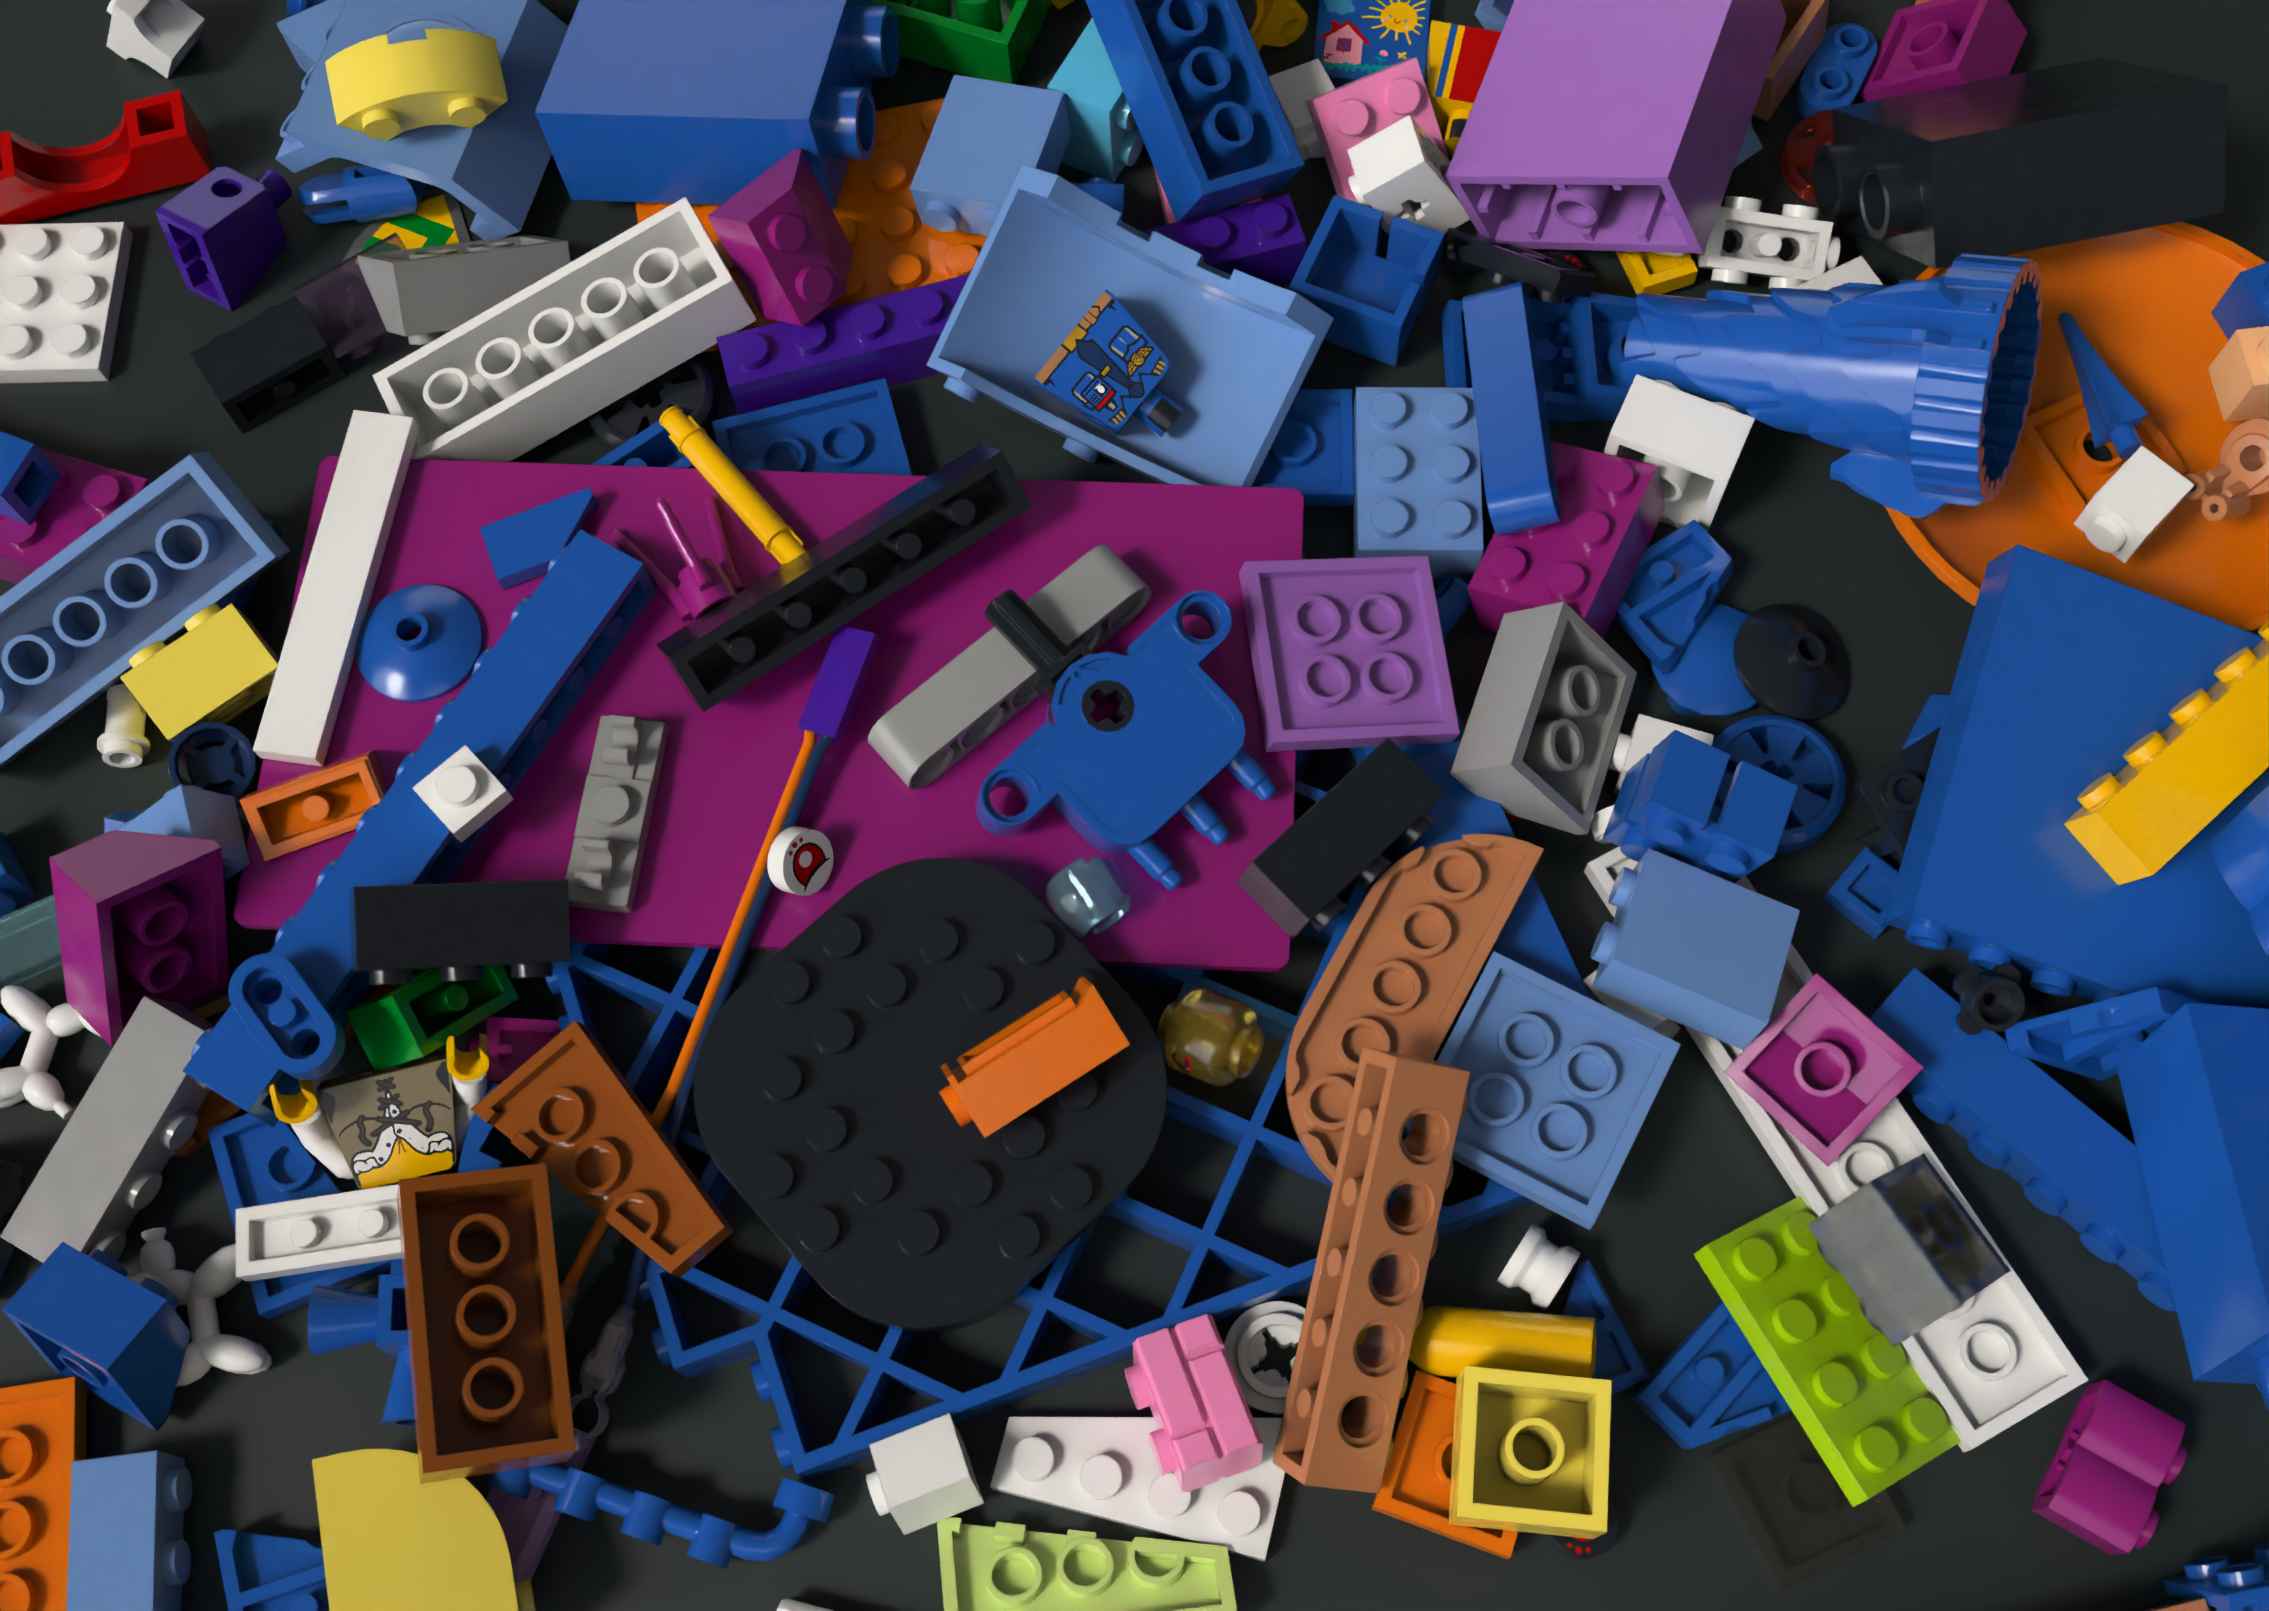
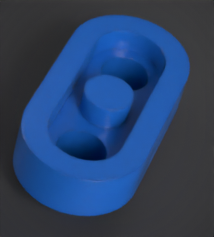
M1839 23L1826 30L1825 37L1813 53L1795 94V106L1805 119L1816 124H1833V108L1853 105L1877 53V43L1870 31L1854 23Z
M265 953L247 959L235 970L228 988L230 1003L274 1065L288 1075L301 1080L317 1079L326 1075L337 1066L345 1050L346 1040L344 1031L309 981L296 966L280 955ZM282 985L280 997L271 1004H265V995L268 990L274 986ZM319 1036L320 1044L317 1050L311 1055L303 1056V1044L309 1038Z

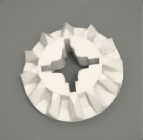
M1284 1301L1258 1304L1244 1312L1230 1328L1224 1347L1249 1407L1276 1416L1283 1414L1289 1388L1286 1377H1281L1276 1369L1266 1372L1261 1370L1253 1374L1252 1370L1258 1368L1259 1362L1263 1361L1267 1355L1266 1340L1262 1333L1267 1332L1271 1341L1275 1340L1281 1349L1291 1345L1293 1348L1298 1346L1306 1310L1302 1306ZM1295 1356L1290 1360L1291 1371L1293 1370Z

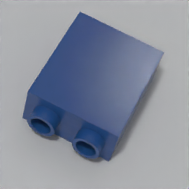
M579 0L534 113L571 200L675 203L686 197L690 204L722 205L796 148L802 149L831 208L835 209L849 160H868L874 150L876 140V109L871 87L874 78H893L897 72L900 58V29L897 14L892 6L873 5L872 0Z
M2186 1002L2116 1065L2193 1380L2259 1384L2265 1408L2269 1410V1009Z

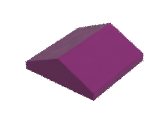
M1817 972L1728 1066L1724 1073L1829 1167L1924 1066Z

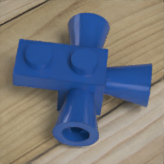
M402 1258L391 1260L390 1274L379 1275L378 1295L315 1285L310 1296L307 1323L308 1342L312 1355L317 1356L376 1341L375 1346L390 1357H397L381 1424L389 1426H415Z

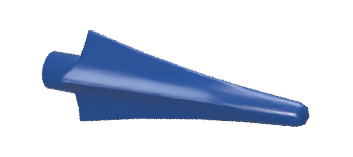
M2064 312L2059 315L2058 323L2077 373L2094 447L2098 448L2112 442L2121 459H2128L2141 445L2144 446L2136 427L2149 413L2130 394L2101 359L2073 316L2068 312Z

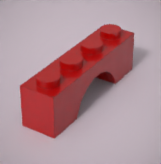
M181 90L123 103L122 121L116 130L106 138L84 146L51 147L28 141L10 130L0 132V225L21 224L198 181L213 171L207 132Z

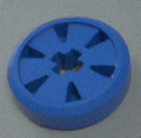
M1758 715L1732 724L1713 742V747L1730 754L1713 805L1723 808L1735 770L1741 761L1748 762L1798 785L1776 854L1798 851L1816 842L1829 829L1839 814L1846 791V779L1842 763L1832 745L1819 732L1807 724L1785 716Z

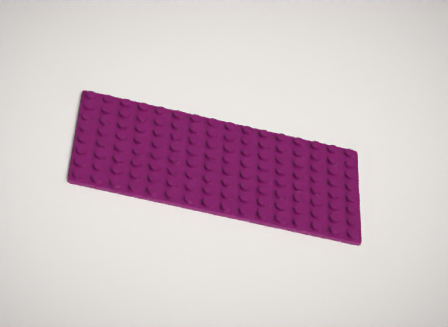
M340 456L327 457L319 464L289 625ZM411 459L367 614L381 599L399 589L419 584L443 586L463 596L478 614L484 637L482 653L487 648L494 647L509 627L512 613L518 603L523 598L531 596L547 574L503 590L496 578L479 527L588 487L591 488L598 506L593 515H587L580 529L623 552L610 537L613 529L621 530L677 588L681 583L678 575L687 565L656 508L655 502L658 498H665L668 501L699 558H710L715 565H719L704 505L705 498L709 496L715 498L723 521L734 567L745 589L776 571L782 565L771 553L767 552L762 542L696 468ZM739 470L786 524L794 529V533L804 543L803 548L806 551L927 477ZM1018 479L1032 507L844 624L845 626L875 633L882 641L841 744L833 742L828 747L797 825L817 830L828 838L833 850L832 871L825 885L819 891L809 896L784 892L774 885L749 950L781 951L846 893L880 871L909 861L927 858H951L991 867L1023 885L1055 916L1100 965L1280 972L1287 967L1289 963L1290 936L1237 883L1250 863L1294 823L1296 751L1266 752L1239 571L1245 561L1302 560L1304 497L1299 490L1273 487ZM1102 544L1108 545L1150 587L1152 594L1140 614L1097 648L1093 654L1112 652L1124 655L1128 646L1180 598L1191 591L1206 590L1214 592L1223 598L1231 612L1232 623L1230 632L1213 656L1201 668L1238 707L1243 715L1246 730L1242 747L1267 772L1268 778L1277 786L1275 794L1266 802L1261 801L1225 768L1199 793L1221 817V822L1231 832V835L1220 846L1214 845L1207 836L1201 835L1180 812L1151 838L1174 862V867L1183 875L1184 880L1173 891L1167 890L1160 881L1154 880L1130 854L1115 856L1095 849L1083 839L1052 805L1025 830L1014 836L1002 837L993 835L982 827L977 819L975 809L981 785L991 771L1046 723V713L1049 704L1040 695L936 780L919 790H911L868 743V735L872 727L885 713L994 627L984 614L993 599L1010 589L1015 591L1026 602L1083 555ZM654 584L657 590L656 594L511 795L514 800L499 811L449 883L566 879L578 814L601 716L613 714L638 717L639 720L665 722L669 733L632 913L569 907L570 942L721 949L803 744L804 733L797 726L835 630L703 712L690 699L656 645L692 623L694 619L682 621L673 603ZM1187 615L1182 618L1184 629L1192 637L1201 640L1212 637L1211 626L1201 616ZM422 627L409 631L403 640L410 641L417 638L421 633ZM355 655L323 767L373 750L387 793L395 782L396 772L401 762L411 752L418 751L434 729L435 719L440 709L446 702L459 695L473 676V672L459 687L440 698L420 703L400 702L380 694L366 681L359 670ZM1110 704L1101 709L1095 707L1091 717L1098 723L1105 718L1112 720L1116 710ZM263 759L257 790L322 767ZM1002 787L991 792V805L999 814L1012 817L1025 811L1024 799L1015 789ZM250 827L246 846L250 864L242 869L234 909L235 920L247 929L279 930L281 925L290 916L299 913L315 891L316 881L323 868L330 861L340 857L356 835V829L265 861Z

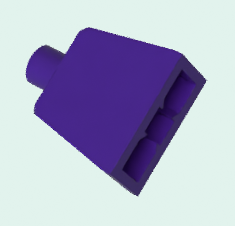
M227 166L217 167L155 211L187 289L231 312L242 302L286 246L287 239L276 210L292 196V190L281 175L273 170L266 169L253 180Z

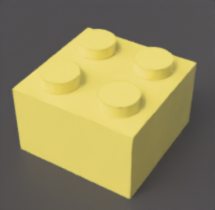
M232 603L222 610L218 604H213L199 611L184 624L189 632L167 646L162 640H159L143 648L128 661L133 669L120 677L170 742H174L187 728L202 722H221L226 724L267 697L270 693L279 658L252 622Z
M1464 1366L1456 1378L1449 1524L1595 1539L1607 1532L1612 1380Z

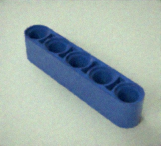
M1521 280L1464 296L1462 299L1484 487L1487 506L1495 533L1498 537L1561 522V506L1535 323L1524 282Z

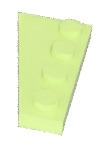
M948 1517L937 1522L944 1611H1237L1227 1546L1135 1537L1132 1542L1097 1538L1096 1532L1068 1529L1067 1535L1026 1531V1525L1004 1522H996L995 1527L962 1524V1519L957 1517Z

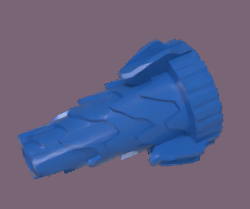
M1961 253L1960 256L1953 260L1951 268H1948L1943 276L1928 280H1899V284L1893 286L1849 282L1832 287L1829 290L1771 287V295L1711 290L1707 291L1705 299L1639 293L1636 295L1637 313L1630 323L1625 341L1624 359L1620 362L1622 383L1631 387L1636 374L1651 380H1664L1674 384L1683 392L1707 401L1729 404L1740 413L1753 417L1770 427L1785 432L1810 435L1811 438L1825 444L1851 450V452L1831 463L1830 478L1843 482L1858 494L1911 518L1925 520L1949 503L1977 507L1981 502L1988 503L1997 498L2001 493L2002 487L2010 475V470L2014 464L2023 436L2036 377L2041 341L2043 308L2041 271L2038 269V262L2033 260V258Z

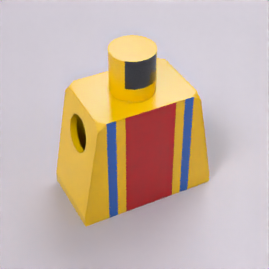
M1432 20L1426 56L1425 85L1442 135H1445L1443 142L1447 154L1453 157L1501 32Z

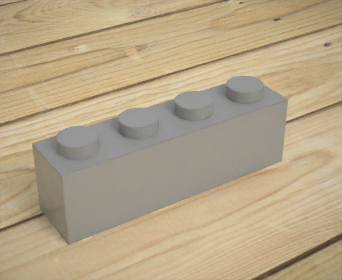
M144 996L0 1237L42 1263L62 1242L87 1256L94 1249H99L117 1261L127 1243L125 1233L138 1211L145 1208L157 1195L162 1185V1176L160 1174L173 1152L189 1140L197 1126L198 1118L196 1113L211 1089L184 1073L183 1069L191 1060L192 1049L198 1038L207 1029L216 1025L176 1002Z

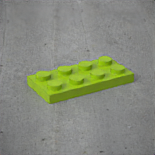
M1801 1196L1710 1242L1693 1254L1852 1507L1872 1498L1961 1442L1947 1421L1945 1412L1934 1401L1907 1360L1902 1346L1892 1337L1866 1297L1862 1285L1851 1274L1826 1236L1821 1222L1811 1213Z

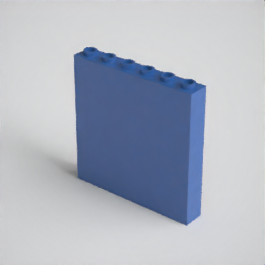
M2019 544L1988 562L1884 923L1906 931L1905 939L1917 946L1933 950H1945L1946 947H1950L1969 955L1967 959L1969 964L1985 971L1993 970L1996 965L2009 963L2015 966L2020 974L2031 978L2029 985L2032 988L2050 995L2069 997L2073 993L2095 1003L2157 986L2167 988L2172 992L2193 998L2205 1004L2269 1009V958L2256 936L2249 911L2239 902L2227 886L2217 868L2210 848V841L2269 785V767L2153 876L2119 886L2064 825L2082 807L2077 797L2086 787L2107 773H2111L2115 777L2129 764L2124 759L2123 754L2133 744L2155 730L2160 734L2164 732L2174 722L2168 715L2173 707L2198 689L2203 688L2207 692L2219 681L2213 672L2221 663L2245 647L2252 651L2264 638Z

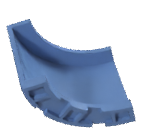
M1022 164L926 366L948 377L943 386L946 390L975 404L980 395L989 398L1065 437L1066 440L1062 448L1094 464L1100 454L1160 484L1251 487L1334 318L1296 292L1265 282L1234 269L1232 275H1229L1203 263L1205 257L1202 254L1156 231H1152L1149 236L1119 220L1122 213L1074 186L1059 175ZM1106 289L1118 299L1172 364L1170 371L1157 387L1184 410L1161 438L1134 415L1119 434L1115 435L1046 396L1033 386L1032 380Z

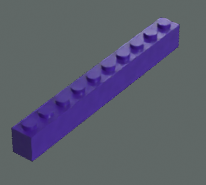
M1289 194L1141 231L1149 236L1152 231H1156L1202 254L1205 257L1203 263L1229 275H1232L1234 269L1279 287L1291 284L1306 251V239ZM970 274L824 310L803 327L785 322H776L716 337L728 386L738 415L886 378L887 386L890 387L941 374L926 365Z

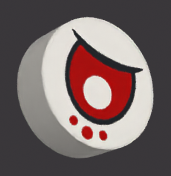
M799 826L787 828L775 838L769 850L767 860L769 877L772 883L781 891L800 896L812 895L825 885L831 874L833 850L828 838L817 830Z

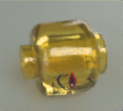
M1203 987L1189 991L1179 1002H1171L1165 1008L1158 1025V1037L1164 1041L1163 1053L1167 1064L1178 1072L1216 1087H1223L1233 1083L1237 1077L1242 1079L1247 1077L1256 1066L1264 1044V1031L1258 1026L1256 1013L1253 1008L1242 1001Z

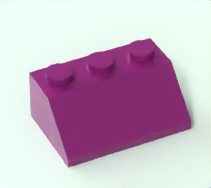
M112 830L49 857L67 1002L111 1047L117 1042L144 996L176 1002L189 1009L228 990L230 979L222 847L217 842L211 839Z

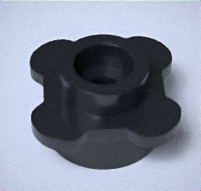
M2009 963L1996 965L1990 971L1979 973L1971 969L1960 971L1953 981V989L1960 996L1961 1011L1956 1017L1958 1027L1967 1034L1976 1035L1983 1028L1998 1032L2007 1030L2016 1023L2021 1022L2024 1016L2025 996L2018 986L2021 980L2019 970ZM1992 993L1994 998L1991 1003L1984 1004V996Z

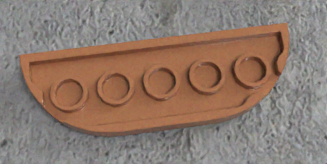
M1495 834L1462 835L1461 840L1441 843L1426 849L1422 846L1408 853L1386 870L1370 889L1298 1019L1289 1044L1286 1063V1097L1294 1129L1308 1156L1332 1183L1362 1046L1430 1060L1436 1058L1541 859L1544 848L1513 837Z

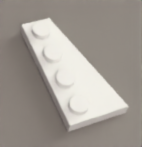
M1009 1417L990 1487L992 1490L1192 1543L1227 1546L1229 1553L1265 1562L1285 1471L1272 1463L1282 1418H1253L1263 1442L1262 1463L1256 1468L1228 1478L1222 1477L1217 1482L1189 1492H1182L1175 1472L1162 1475L1156 1463L1148 1433L1158 1430L1154 1417Z

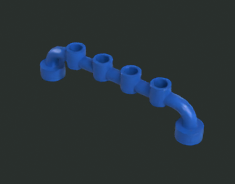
M559 1463L491 1473L486 1485L487 1487L527 1500L532 1486L557 1494L558 1496L553 1507L554 1510L592 1523L598 1509L624 1518L619 1532L660 1546L665 1532L691 1541L687 1556L727 1569L732 1555L745 1560L761 1562L785 1556L800 1544L812 1520L826 1524L835 1499V1495L823 1490L782 1478L772 1506L785 1510L784 1516L779 1525L774 1529L766 1532H757Z

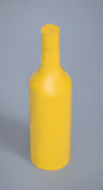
M1440 1305L1429 1306L1423 1309L1420 1324L1414 1330L1408 1359L1424 1373L1441 1377L1457 1378L1464 1366L1595 1379L1597 1350L1596 1318ZM1367 1329L1360 1335L1357 1347H1360L1364 1342Z

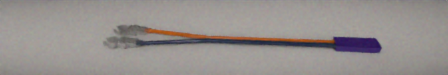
M845 625L835 630L797 727L804 733L803 744L668 1085L651 1115L659 1127H661L675 1101L666 1136L676 1150L690 1098L694 1090V1075L702 1042L718 1011L732 993L774 886L767 868L769 850L775 838L782 831L798 825L828 747L833 742L841 744L882 641L875 633ZM600 1213L563 1283H559L565 1350L567 1349L566 1334L575 1313V1297L578 1292L576 1286L609 1225L606 1218ZM638 1247L635 1250L621 1305L617 1304L614 1314L604 1323L596 1346L586 1354L579 1371V1384L583 1385L582 1394L571 1398L572 1413L575 1406L581 1400L591 1397L594 1389L599 1391L594 1397V1401L599 1409V1418L591 1432L578 1438V1447L588 1448V1440L597 1437L606 1428L609 1420V1410L604 1399L608 1394L613 1395L618 1389L626 1371L625 1355L634 1335L633 1321L637 1313L634 1308L648 1255Z

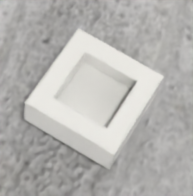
M466 745L412 788L461 843L514 800L505 787Z

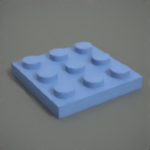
M1494 951L1437 1060L1438 1062L1470 1071L1467 1084V1110L1464 1117L1459 1121L1452 1159L1590 1230L1595 1224L1681 1044ZM1411 1118L1403 1129V1134L1407 1136L1411 1130Z

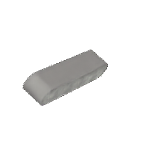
M1102 544L1083 555L1025 603L1070 650L1082 641L1094 652L1140 614L1151 598L1152 590L1108 545ZM993 627L885 713L872 727L868 735V743L911 790H919L936 780L1036 699L1039 694L1035 687L1042 676Z

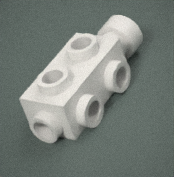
M1726 196L1724 207L1720 206L1705 251L1704 253H1696L1695 261L1697 268L1713 270L1711 281L1747 285L1748 275L1770 278L1768 289H1771V287L1794 288L1836 267L1840 254L1839 237L1831 236L1834 222L1818 220L1819 208L1784 204L1782 215L1760 212L1762 200ZM1727 230L1733 232L1737 240L1735 248L1730 253L1722 249L1724 233ZM1784 238L1788 239L1793 246V253L1786 261L1782 260L1777 254L1782 247L1781 240ZM1655 252L1659 255H1667L1674 257H1682L1684 254L1672 252Z

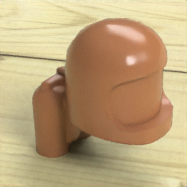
M2269 417L2253 418L2233 429L2221 447L2220 465L2213 469L2184 476L2195 484L2185 496V499H2201L2203 501L2201 511L2207 520L2216 522L2240 518L2250 509L2251 501L2249 497L2251 495L2269 493Z

